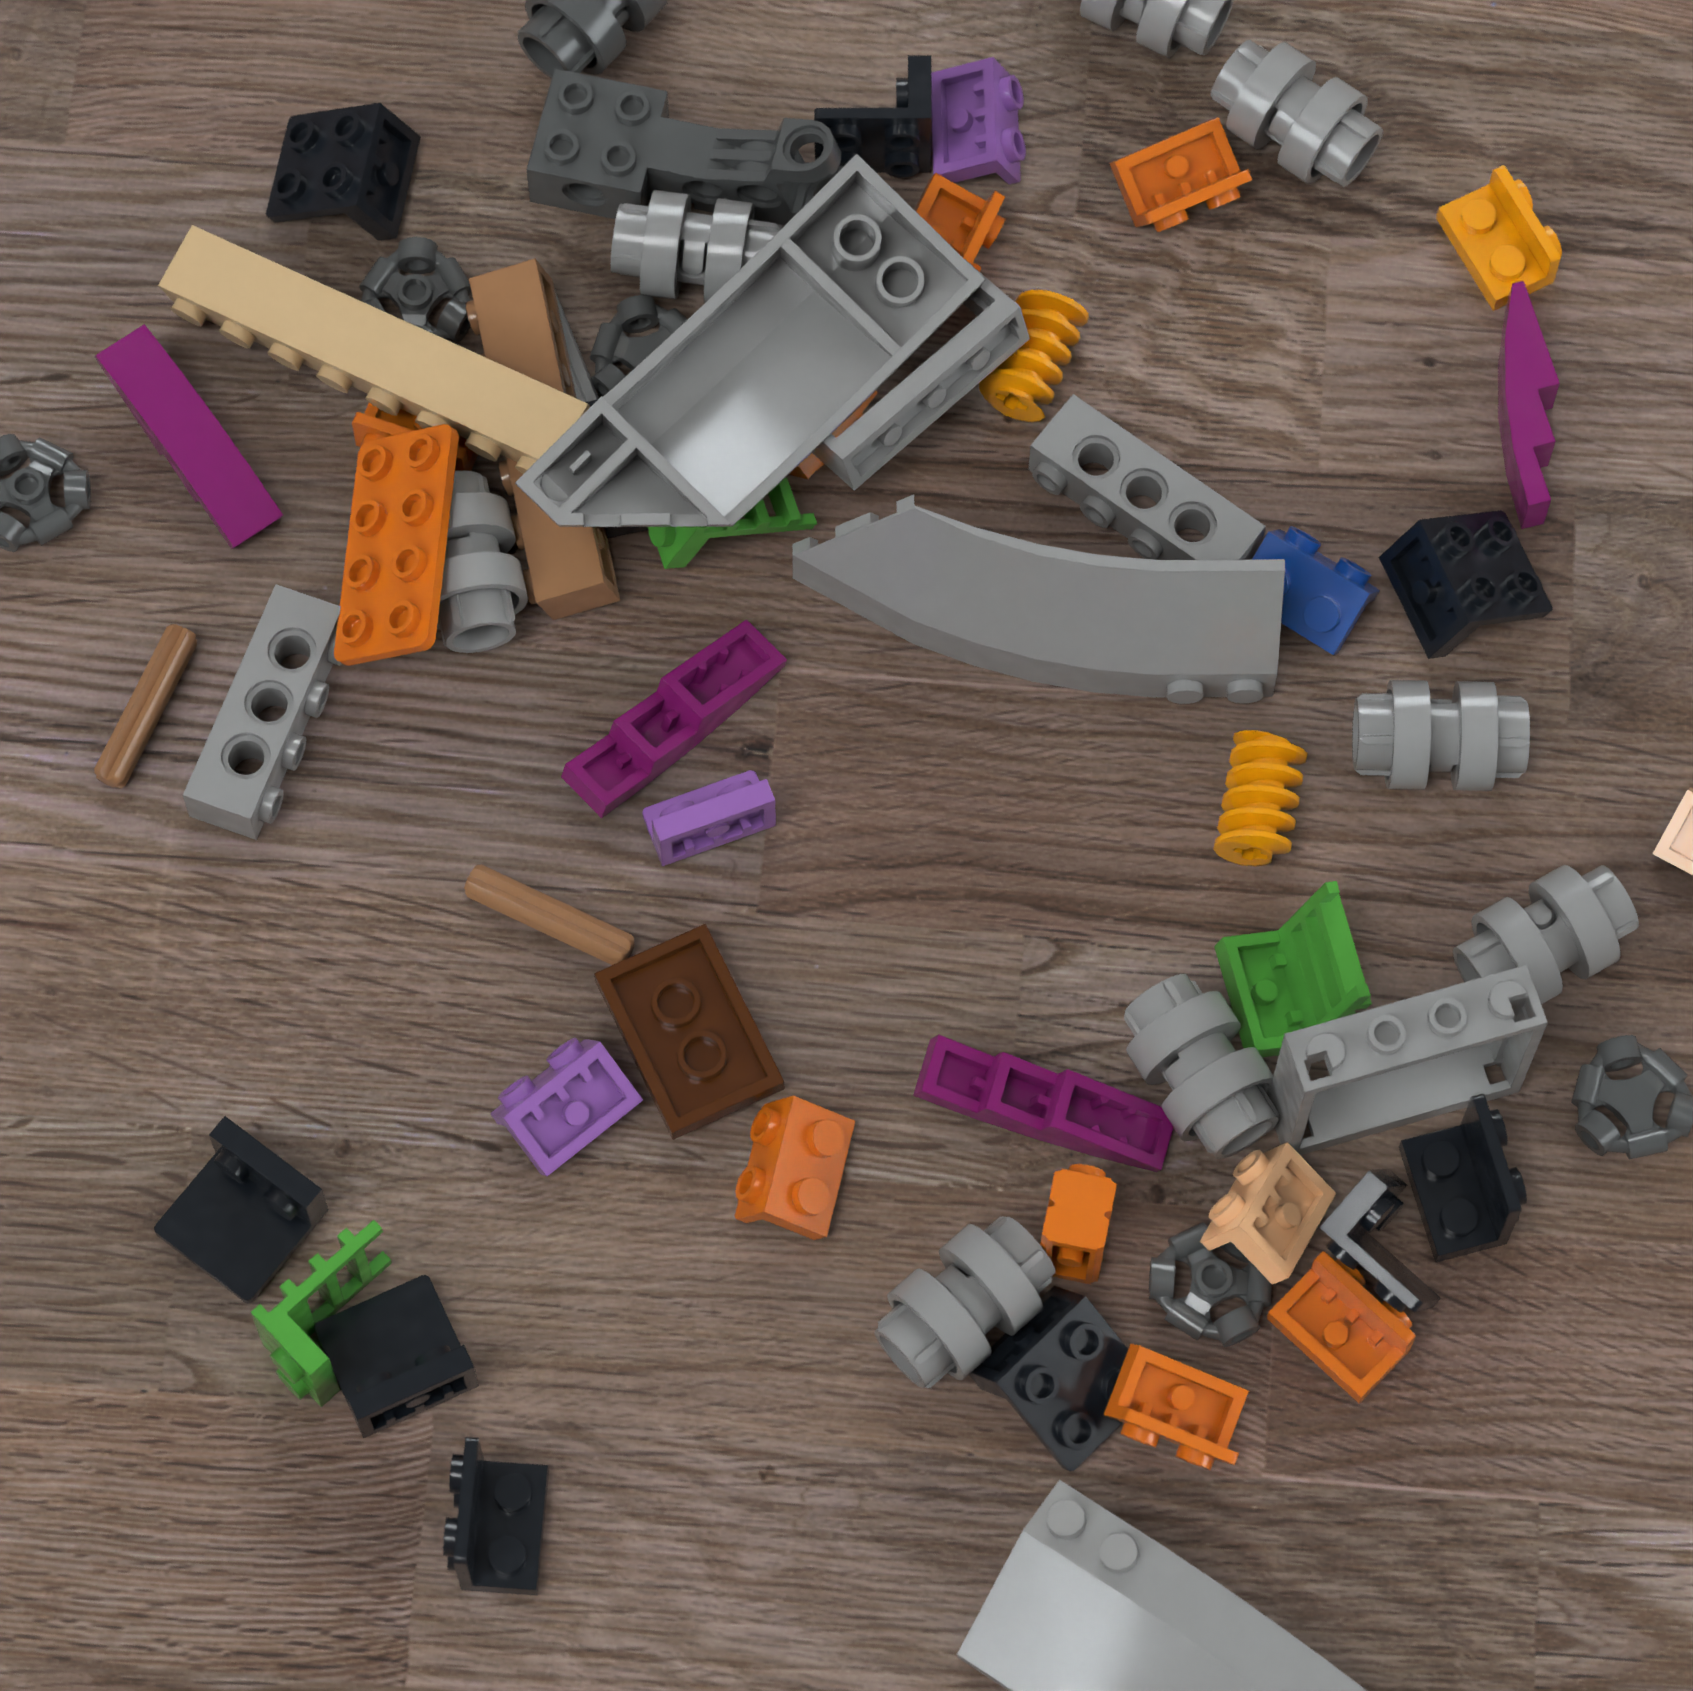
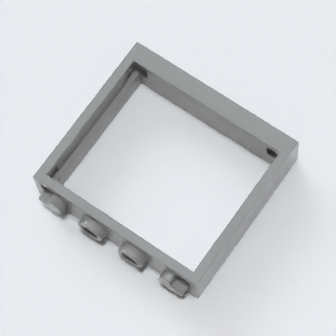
M976 268L974 269L985 279V282L963 304L977 317L837 438L831 434L812 452L854 491L1030 339L1021 307Z
M1527 964L1284 1034L1268 1095L1279 1112V1120L1275 1125V1130L1280 1145L1288 1142L1300 1155H1304L1466 1108L1472 1096L1484 1094L1486 1100L1490 1101L1518 1093L1548 1023ZM1325 1060L1330 1076L1311 1081L1308 1074L1311 1064ZM1492 1065L1501 1067L1505 1080L1490 1084L1484 1068ZM1308 1123L1312 1136L1303 1139Z

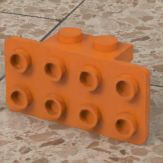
M447 424L367 441L359 449L340 598L341 608L334 647V658L346 666L426 651L433 646L436 640L459 440L458 431Z

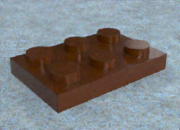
M706 923L594 973L597 987L672 1140L785 1089L784 1080Z

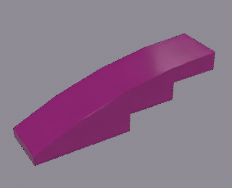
M1524 280L1512 283L1505 308L1498 359V421L1506 476L1521 529L1544 524L1550 506L1551 497L1540 468L1548 466L1556 442L1545 410L1553 408L1560 385Z
M145 324L94 356L160 456L164 454L194 501L201 503L231 550L283 516L216 417Z
M746 619L663 676L655 693L615 719L607 736L566 763L561 778L602 819L652 782L727 720L785 666L787 659Z
M939 1034L929 1041L913 1096L1033 1139L1153 1172L1162 1170L1174 1128L1161 1106L1069 1069L1058 1074L1005 1052L992 1056Z

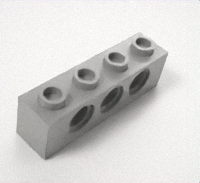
M1072 394L1030 446L1028 470L1032 472L1033 478L1043 489L1054 495L1062 493L1080 505V510L1092 523L1102 528L1110 526L1128 538L1131 548L1145 559L1252 560L1263 541L1265 525L1074 394ZM1088 463H1099L1109 471L1095 476L1087 474L1081 467ZM1140 495L1147 496L1153 499L1156 505L1151 508L1141 509L1132 505L1129 499ZM1187 528L1195 529L1202 533L1205 538L1197 542H1188L1181 539L1177 532Z
M275 584L183 793L189 817L257 840L264 822L269 824L274 822L280 810L284 794L283 790L279 789L287 769L295 771L301 762L307 741L306 737L302 735L310 716L318 718L324 709L329 694V684L325 682L332 665L340 666L342 664L334 658L337 623L341 606ZM292 654H303L309 657L303 666L296 669H288L280 665L286 657ZM270 706H280L286 709L285 714L275 721L266 722L257 718L263 709ZM254 758L263 762L258 771L249 775H242L234 771L235 767L245 759Z

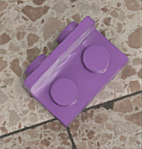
M993 57L932 72L933 174L937 173L953 183L992 173H997L1009 185L1021 181L1020 161L1025 159L1026 149L1023 136L1019 130L1018 109L1023 107V92L1016 76L1010 75Z
M752 770L648 806L642 812L644 822L662 866L776 826L775 798L767 779L759 781L756 772Z
M577 1038L568 1040L547 1057L546 1060L550 1067L531 1081L528 1076H524L508 1086L498 1096L502 1104L490 1114L497 1124L507 1128L543 1176H549L643 1101L600 1041L585 1039L579 1042Z

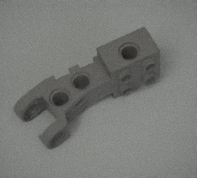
M554 68L526 170L530 202L616 219L620 203L648 206L653 191L661 190L690 194L694 209L711 213L714 212L718 198L754 203V220L785 226L843 166H839L841 163V151L830 129L822 122L808 119L784 118L778 130L726 129L670 119L668 91ZM811 142L824 145L823 152L817 160L811 163L804 162L799 152L803 145Z

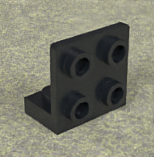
M908 55V78H896V108H816L814 110V120L826 125L841 151V163L839 166L844 167L858 154L876 173H887L897 178H907L917 173H931V55ZM815 142V160L821 156L824 145Z
M381 103L291 116L288 120L266 216L277 223L344 213L378 241L397 239L421 136Z
M1502 510L1420 519L1379 556L1428 659L1446 657L1479 626L1543 618L1553 609L1542 587V583L1517 537L1514 527L1506 513Z
M1484 1094L1470 1098L1460 1125L1401 1140L1399 1145V1151L1435 1263L1507 1244L1516 1222L1519 1221L1521 1205L1527 1203L1526 1189L1520 1171L1517 1167L1509 1169L1502 1149L1503 1146L1508 1144L1502 1115L1498 1109L1490 1111Z
M224 1116L209 1134L215 1150L214 1156L155 1224L154 1230L159 1238L243 1302L249 1304L255 1300L329 1210L323 1190Z
M1390 1169L1369 1170L1319 1227L1331 1237L1326 1247L1349 1268L1355 1270L1359 1265L1379 1280L1373 1286V1289L1397 1311L1402 1312L1405 1308L1414 1312L1431 1309L1441 1298L1369 1234L1375 1228L1378 1231L1384 1229L1402 1209L1404 1203L1398 1196L1406 1188L1407 1184Z
M421 1275L317 1322L314 1326L315 1333L325 1355L330 1359L335 1377L363 1439L479 1386L475 1367L465 1346L460 1345L431 1279L427 1275Z
M1053 1286L1041 1298L1043 1310L1015 1335L1011 1336L1005 1333L991 1347V1356L969 1375L981 1390L1007 1399L1060 1466L1068 1471H1074L1123 1423L1104 1415L1128 1348L1086 1296Z
M466 1437L464 1455H452L449 1490L450 1493H454V1508H458V1517H447L445 1522L443 1556H448V1570L456 1571L461 1590L538 1596L549 1477L548 1465L485 1461L478 1437Z

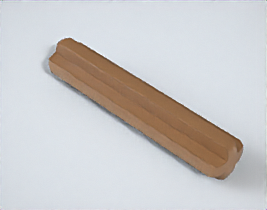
M170 624L166 627L94 768L96 778L102 783L117 789H122L126 786L197 646L196 635L189 629L176 624Z
M482 864L476 865L466 880L464 889L468 898L606 963L614 965L629 958L632 954L635 943L634 937L631 934Z

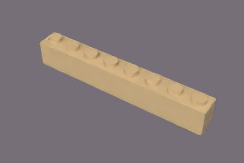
M193 225L158 285L174 302L171 310L182 319L197 326H202L204 321L208 320L221 326L219 332L230 341L242 347L250 349L253 342L269 348L267 354L271 358L292 370L299 371L301 365L304 364L317 370L316 376L318 379L340 392L348 393L352 386L367 393L365 399L388 414L397 416L400 409L417 416L415 422L423 429L447 424L456 429L459 436L467 439L465 445L470 450L491 461H497L499 455L516 461L515 468L522 474L590 408V405L586 402Z

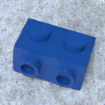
M1290 526L1287 533L1281 529L1268 531L1252 560L1285 559L1281 623L1330 654H1338L1366 605L1374 601L1380 591L1368 583L1372 575L1349 559L1340 557L1338 563H1335L1317 552L1321 543L1296 527Z

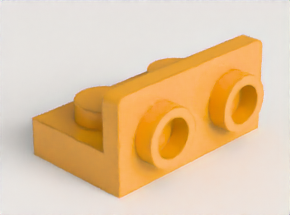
M1504 165L1492 170L1488 185L1438 208L1437 221L1493 311L1507 305L1512 283L1524 280L1528 294L1554 283L1562 256L1560 241L1553 229L1548 225L1543 227L1533 212V201L1526 185L1520 179L1514 180Z

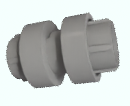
M1082 0L1080 16L1111 31L1118 29L1125 19L1139 24L1136 42L1167 58H1171L1181 46L1200 55H1206L1217 41L1228 19L1234 0Z
M1251 40L1242 43L1221 69L1211 90L1213 100L1230 111L1226 121V129L1255 149H1261L1272 139L1282 145L1278 155V165L1306 184H1312L1322 175H1325L1343 187L1348 186L1367 165L1383 135V129L1364 116L1368 103L1367 96L1338 77L1330 79L1320 87L1312 81L1316 70L1315 61L1286 42L1278 44L1270 52Z
M654 190L649 206L627 203L619 204L612 239L611 272L640 277V294L654 297L677 299L682 282L704 285V303H706L784 226L754 220V203L718 198L713 215L691 212L690 194Z
M465 470L455 471L437 629L441 630L443 644L448 649L460 653H475L497 648L509 642L515 636V615L527 604L528 595L520 561L516 557L506 554L511 550L516 541L508 502L503 497L489 492L486 477L477 472Z
M1389 680L1386 693H1362L1355 699L1352 723L1354 770L1360 775L1385 776L1387 789L1425 790L1429 772H1450L1453 790L1492 791L1495 778H1519L1527 770L1530 747L1528 703L1521 696L1497 695L1494 682L1456 681L1452 699H1430L1429 684L1426 680Z
M1562 865L1530 883L1529 896L1531 904L1527 907L1522 908L1512 898L1505 897L1473 915L1471 922L1474 937L1453 948V957L1464 982L1527 964L1539 1000L1543 1004L1562 993L1563 983L1560 972L1567 968L1579 978L1587 979L1619 961L1620 946L1618 939L1636 930L1639 927V920L1627 891L1609 868L1600 865L1581 876L1570 866Z
M1178 974L1152 986L1126 1008L1124 1020L1135 1036L1128 1044L1126 1052L1146 1084L1156 1085L1168 1082L1173 1091L1164 1100L1162 1109L1182 1141L1200 1139L1208 1153H1213L1216 1159H1222L1249 1147L1275 1127L1279 1120V1112L1268 1097L1273 1074L1256 1048L1248 1047L1236 1051L1230 1043L1239 1032L1241 1024L1221 992L1210 991L1202 993L1196 982L1191 981L1187 974Z
M999 1217L984 1231L973 1224H968L939 1249L941 1261L946 1269L936 1278L918 1268L888 1293L887 1298L892 1310L878 1322V1328L874 1333L879 1344L893 1363L917 1386L931 1388L947 1373L957 1380H963L991 1356V1347L985 1337L991 1329L996 1326L1008 1335H1015L1043 1310V1304L1038 1294L1051 1283V1277L1056 1273V1270L1042 1246L1013 1218Z

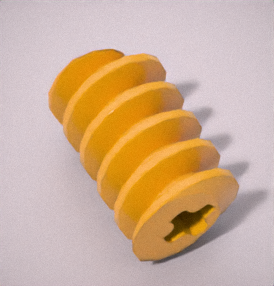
M1028 290L1022 292L1016 298L1015 302L1021 307L1030 339L979 383V390L983 398L993 408L1005 416L1020 421L1037 422L1045 418L1042 409L1037 405H1048L1053 402L1054 391L1048 385L1061 383L1063 372L1058 366L1067 365L1072 358L1071 351L1066 346H1074L1079 342L1080 332L1075 326H1083L1089 319V313L1082 305L1062 294L1047 290Z
M1244 730L1234 733L1233 741L1236 746L1231 749L1229 759L1232 769L1227 772L1225 781L1228 791L1223 794L1221 804L1225 813L1219 816L1217 829L1221 835L1215 839L1213 850L1223 859L1241 866H1265L1271 863L1272 855L1286 854L1291 851L1292 842L1288 838L1276 834V832H1289L1295 828L1296 820L1291 815L1280 810H1292L1299 805L1300 797L1296 793L1284 788H1294L1302 785L1304 775L1289 766L1306 763L1308 753L1303 748L1291 744L1287 739L1272 733Z

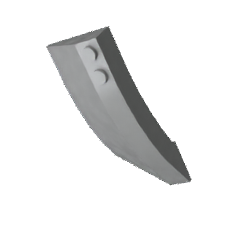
M856 154L760 251L686 322L605 396H601L515 484L559 527H732L857 410L985 282V279Z
M914 494L896 501L897 513L879 520V515L869 512L835 526V538L818 544V540L808 537L792 544L794 580L912 644L973 666L1032 682L1088 692L1141 697H1167L1170 702L1177 704L1195 703L1202 700L1203 697H1227L1229 701L1241 704L1254 703L1263 697H1273L1278 673L1285 559L1154 560L1086 553L1036 544L976 528L915 506Z
M1061 1480L1057 1482L1023 1529L957 1653L959 1659L1008 1691H1367L1329 1661L1223 1585Z

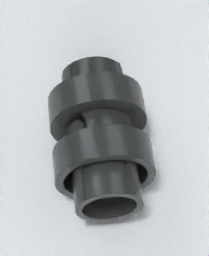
M526 0L525 9L530 20L518 31V42L530 61L550 78L553 76L554 68L576 73L584 71L589 74L598 75L626 48V37L622 28L633 32L642 31L667 5L668 0Z

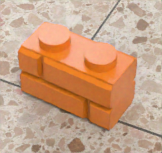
M1073 1164L1069 1166V1170L1062 1168V1170L1055 1171L1040 1244L1055 1267L1056 1273L1052 1277L1086 1284L1098 1282L1117 1184L1111 1180L1112 1178H1107L1106 1172L1100 1168L1085 1164Z

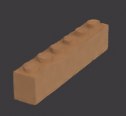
M531 259L469 278L473 300L466 302V311L475 335H481L484 353L479 355L576 398L553 281L536 259ZM507 457L506 460L499 462V471L507 494L509 496L514 495L517 514L512 515L511 518L516 537L515 542L520 550L525 549L529 568L522 571L529 602L532 605L538 604L552 620H556L621 601L605 527H559L515 484L523 475L515 468L517 462Z

